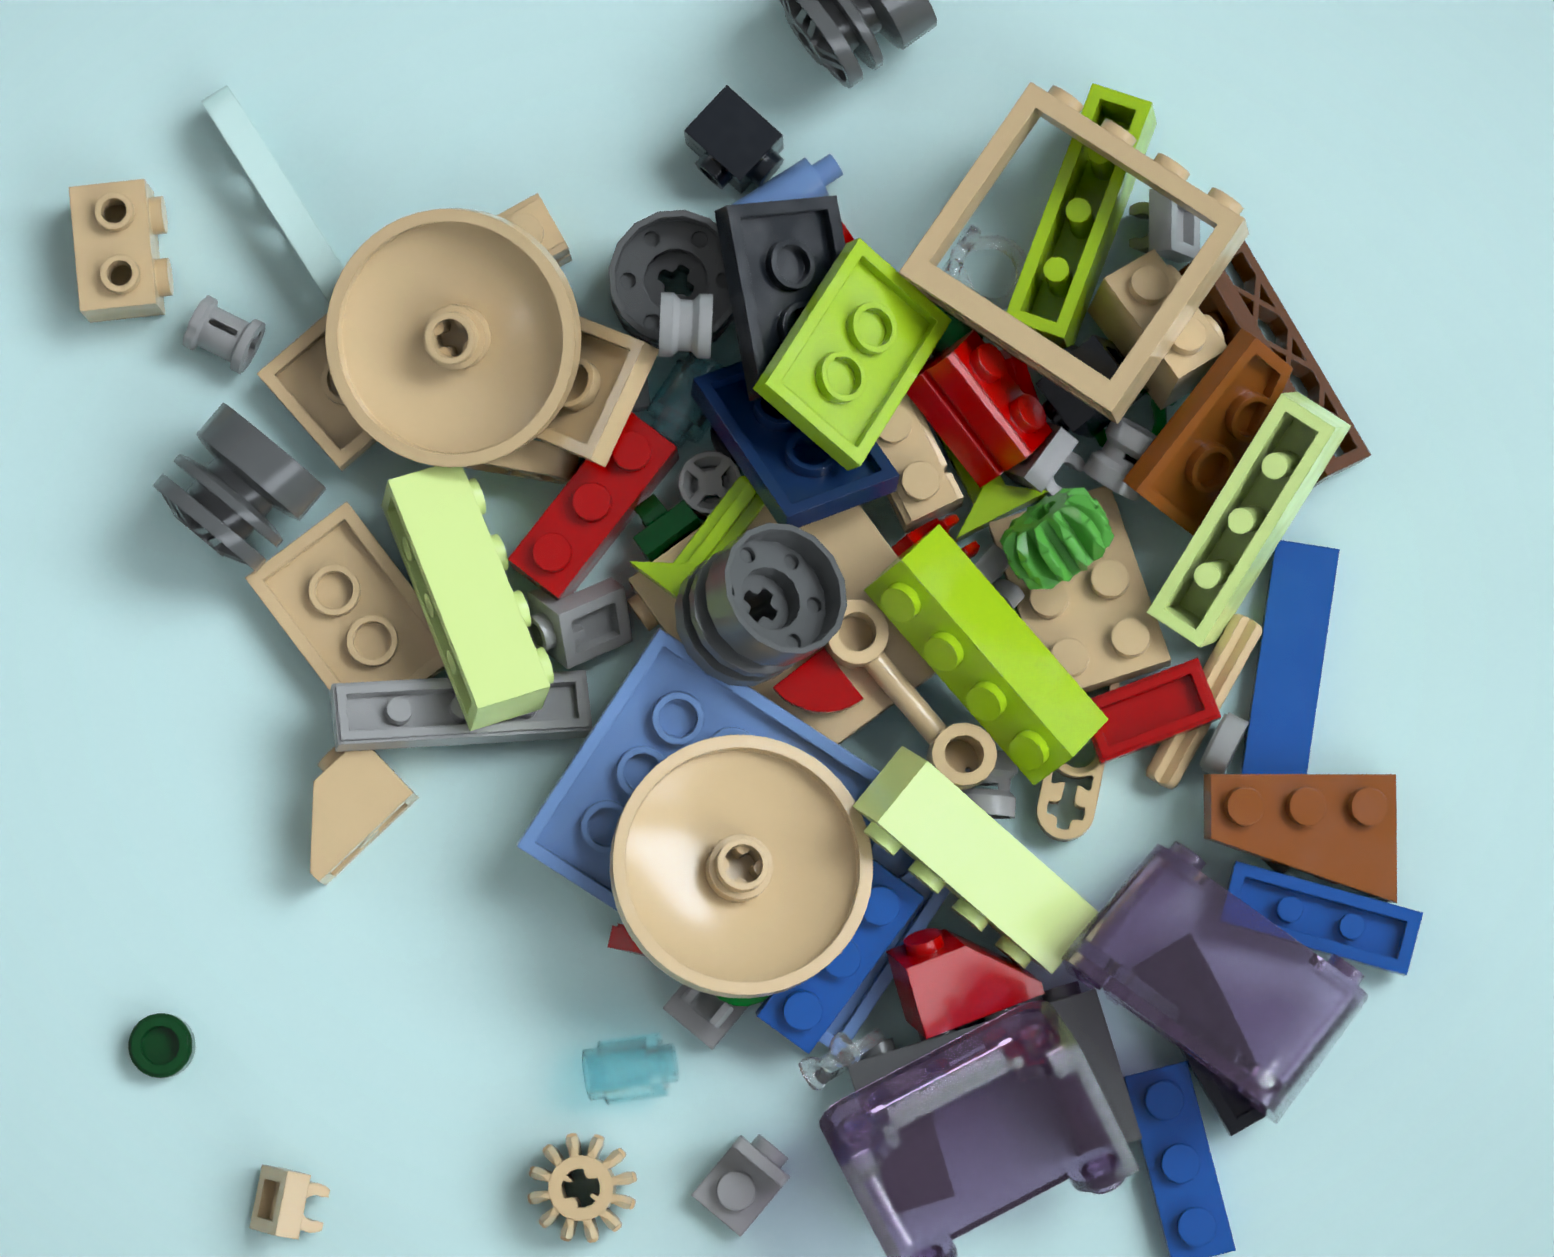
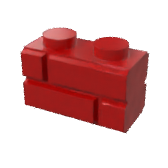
M972 330L954 342L950 347L945 348L929 359L907 391L910 399L980 488L1000 476L1004 471H1008L1029 457L1053 431L1046 422V414L1040 402L1032 395L1023 393L1007 372L1006 361L1002 353L994 345L985 343L975 330Z

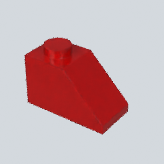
M928 928L916 931L903 940V945L886 951L905 1019L926 1039L1045 994L1042 982L1028 970L1021 968L1012 960L947 929Z

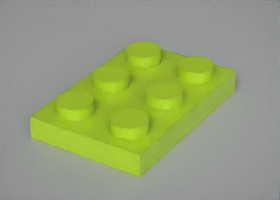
M857 238L846 243L753 389L849 471L862 465L952 319L915 286L904 279L897 270L861 238Z

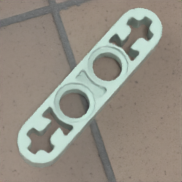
M226 85L202 100L201 103L329 303L334 286L344 267L229 86Z

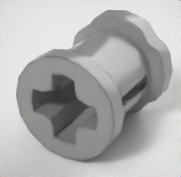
M207 295L195 309L184 334L182 345L190 350H194L197 347L207 350L229 361L230 369L241 374L254 358L262 341L266 325L257 319L249 323L219 308L217 299Z

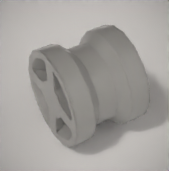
M661 292L658 357H672L678 351L692 352L696 358L710 359L713 294H699L694 300L680 299L674 292Z
M706 451L696 454L685 462L679 473L678 487L681 498L685 500L698 518L706 520L741 475L739 468L732 459L720 452ZM715 495H717L716 497H713V498H708V497H707V498L704 500V498H705L706 496H715Z

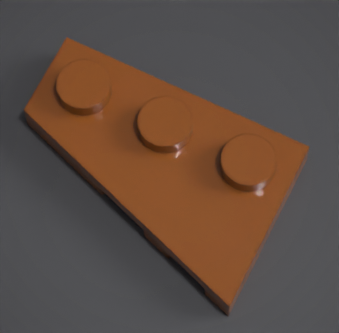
M1241 328L1122 481L1194 536L1283 392L1293 368L1259 339Z
M1204 774V839L1272 863H1279L1314 875L1316 878L1333 884L1346 886L1388 903H1397L1396 774Z

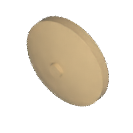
M463 208L433 209L402 217L386 225L365 241L349 259L334 286L328 306L325 329L326 354L331 376L341 400L352 417L373 439L398 455L419 463L441 467H467L483 464L519 450L535 439L554 420L572 389L578 371L581 353V324L575 297L564 272L548 250L531 234L518 225L491 213Z
M726 735L701 740L688 745L661 761L644 777L625 804L616 824L610 852V880L614 901L622 923L641 952L655 966L681 984L697 991L728 998H755L769 996L796 987L827 967L844 950L861 924L867 909L872 888L873 856L870 838L863 832L866 829V824L862 814L852 807L855 804L852 795L825 765L803 750L785 742L755 735Z

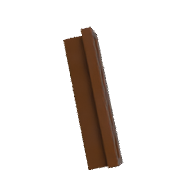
M1244 241L1231 259V263L1244 283V288L1241 289L1234 285L1224 270L1198 308L1203 314L1211 316L1218 323L1227 346L1241 328L1245 329L1293 368L1291 374L1300 378L1308 392L1307 398L1351 425L1339 445L1344 454L1337 458L1334 455L1332 456L1314 485L1316 487L1329 477L1359 464L1371 456V453L1256 258ZM1191 262L1179 270L1181 275L1184 274ZM1258 319L1268 324L1276 337L1275 344L1264 337L1258 327ZM1290 377L1282 393L1297 392L1290 381Z

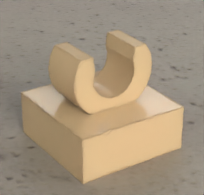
M262 1164L249 1228L274 1236L299 1239L300 1230L308 1233L322 1231L323 1223L304 1216L306 1199L313 1195L329 1197L330 1189L325 1185L310 1181L311 1175Z

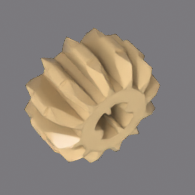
M576 1133L568 1134L566 1136V1146L569 1158L565 1159L555 1146L548 1144L543 1148V1153L556 1168L553 1172L538 1166L530 1168V1177L535 1180L549 1182L548 1190L534 1191L528 1194V1202L530 1204H540L550 1200L554 1206L540 1217L539 1224L543 1228L552 1225L560 1215L566 1217L561 1229V1240L571 1241L575 1235L578 1221H583L587 1241L589 1243L599 1240L596 1217L600 1216L606 1226L616 1232L622 1227V1223L609 1209L611 1204L630 1210L635 1207L636 1200L627 1195L617 1194L616 1185L632 1184L637 1181V1175L634 1171L614 1176L611 1169L626 1157V1152L622 1148L612 1151L604 1161L599 1159L604 1146V1136L595 1134L590 1141L587 1155H582L578 1135ZM584 1169L587 1179H598L600 1193L590 1194V1197L595 1201L592 1205L581 1206V1201L578 1197L567 1196L565 1183L575 1181L570 1175L573 1171Z

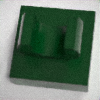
M652 494L634 508V511L642 520L645 529L635 535L633 539L646 561L653 562L697 530L702 523L685 500H682L667 511L655 494Z

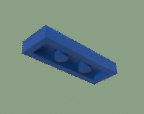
M873 859V879L870 898L861 924L851 941L827 967L796 987L772 994L766 998L755 1012L756 1016L810 1054L925 897Z
M1235 861L1217 924L1405 976L1410 966L1423 912Z
M1184 1061L1124 1076L1123 1078L1142 1136L1139 1142L1169 1257H1212L1236 1251L1188 1062Z

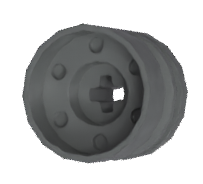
M780 0L788 24L807 52L818 64L827 68L847 88L853 87L863 79V72L854 53L871 69L876 70L883 65V56L874 35L880 32L894 46L904 50L937 26V18L929 0Z
M687 210L659 211L634 223L617 243L609 266L611 303L623 329L632 337L642 340L659 349L661 292H665V285L659 280L663 276L673 279L677 276L678 272L687 275L686 287L692 293L689 297L678 294L677 296L680 299L694 300L699 294H713L711 343L717 341L734 321L717 224L710 218ZM678 351V352L675 353V354H678V353H692V352H688V351Z
M222 403L196 434L214 459L207 467H204L191 458L179 454L174 462L195 480L185 492L166 475L162 474L153 484V487L162 494L174 517L223 557L225 556L246 564L257 572L266 562V559L245 540L256 530L270 543L278 547L283 539L267 520V514L274 507L289 517L300 521L324 493L326 488L249 421L227 404Z
M766 523L744 532L730 542L722 551L716 552L708 560L699 564L684 579L675 602L677 632L687 654L707 675L728 685L753 687L774 679L783 671L794 666L797 661L805 659L821 649L839 631L847 608L845 580L834 556L815 536L794 525Z

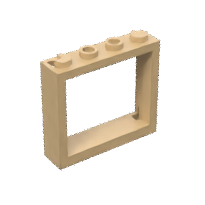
M1030 82L905 262L899 274L936 306L1118 425L1173 345V342L1185 328L1249 235L1246 220L1240 216L1244 208L1232 197L1217 188L1212 187L1208 194L1187 182L1186 180L1190 173L1168 156L1158 153L1153 160L1135 149L1133 146L1137 141L1136 138L1115 122L1105 119L1101 126L1085 117L1080 113L1084 107L1082 103L1065 90L1052 85L1050 90L1046 92ZM1040 117L1215 228L1110 380L937 267Z

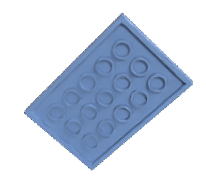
M658 627L518 840L517 847L618 911L610 880V852L616 824L625 804L644 777L657 764L676 751L698 741L717 736L755 735L768 737L790 744L816 758L843 783L855 802L880 771L749 686L728 685L707 675L687 654L681 641ZM862 815L867 827L870 824V821ZM870 838L873 859L925 897L886 949L887 951L903 945V940L908 935L926 929L950 891L944 886L939 894H936L908 871V868L915 860L900 848L892 856ZM886 951L819 1040V1042L841 1056L893 979Z

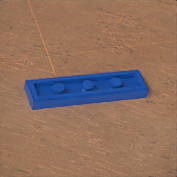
M1280 540L1273 552L1248 717L1249 724L1246 731L1240 774H1307L1340 549Z

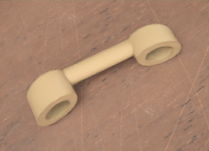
M863 599L847 600V608L841 628L824 646L828 654L841 666L850 669L865 668L928 742L929 747L926 760L960 790H967L983 782L995 768L997 760L996 744L990 734L980 726L966 722L952 724L947 727L883 652L889 637L888 622L883 612L872 602Z

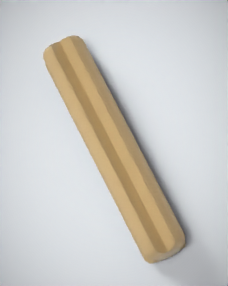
M1237 613L1233 615L1203 667L1204 674L1219 710L1262 634V627L1257 622ZM1212 723L1161 742L1146 769V776L1165 788H1175Z

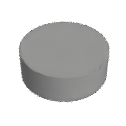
M1230 712L1223 715L1199 765L1202 766V771L1209 774H1225L1248 727V721Z

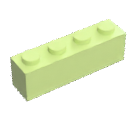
M1299 392L1281 393L1146 613L1198 647L1218 642L1227 624L1238 610L1351 425Z
M434 466L389 479L381 506L469 730L474 731L541 710L551 687L550 684L554 683L552 664L543 647L535 648L528 631V627L531 626V615L527 601L520 590L512 591L505 573L509 567L505 546L498 534L490 535L482 516L486 513V503L480 484L475 478L468 479L463 467Z
M903 746L900 747L852 806L870 821V824L863 831L868 837L892 856L900 848L915 860L908 868V871L936 894H939L945 886L958 898L951 908L980 932L987 925H990L1001 935L995 946L1023 969L1033 961L1053 974L1101 915L931 763Z

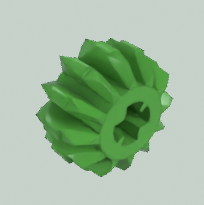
M1084 487L1063 488L1055 495L1050 497L1044 496L1039 503L1027 507L1025 513L1011 521L1009 528L1004 531L1000 542L1008 559L1007 563L1017 578L1022 579L1030 590L1052 589L1062 581L1069 582L1074 575L1088 570V566L1093 561L1103 557L1105 549L1110 546L1114 535L1106 513L1097 499L1092 498Z

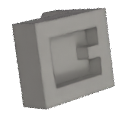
M612 577L559 600H555L541 588L527 593L531 615V626L528 627V631L536 648L543 647L548 655L567 669L633 641L625 588Z
M760 1134L757 1135L752 1143L740 1135L691 1196L741 1237L790 1178L781 1169L789 1158Z

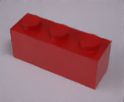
M631 412L606 467L589 460L584 461L510 555L508 561L512 568L555 600L573 594L636 515L634 508L650 497L679 460L677 446Z

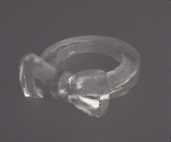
M969 224L963 230L957 245L951 250L950 258L942 270L980 294L974 289L968 272L963 267L967 255L970 251L988 249L1004 252L1011 259L1015 267L1016 278L1013 287L1006 295L1000 298L983 296L1004 310L1009 306L1027 256L1024 250L1013 240L999 235L980 236L981 229L979 226Z
M879 1028L854 1043L844 1032H838L832 1038L827 1054L822 1057H806L799 1062L798 1066L808 1085L813 1090L819 1091L827 1082L848 1070L847 1066L857 1063L863 1053L887 1039Z

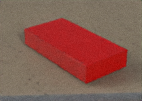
M1198 657L1091 698L1108 718V721L1090 740L1100 765L1220 720L1221 714Z

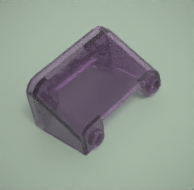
M1177 841L1169 849L1157 844L1076 937L1061 960L1070 975L1091 990L1095 988L1100 990L1103 987L1107 999L1117 1006L1120 1004L1219 1076L1222 1082L1232 1090L1238 1085V1092L1251 1101L1250 1106L1277 1124L1368 1000L1367 993L1359 986L1364 979V975L1335 954H1332L1329 960L1325 961L1202 873L1201 870L1206 863L1186 846Z
M1047 1001L1028 1002L1013 1008L831 1105L819 1120L820 1128L887 1257H957L958 1252L953 1241L954 1239L1067 1179L1078 1191L1105 1194L1119 1187L1126 1177L1140 1170L1078 1042L1053 1005Z

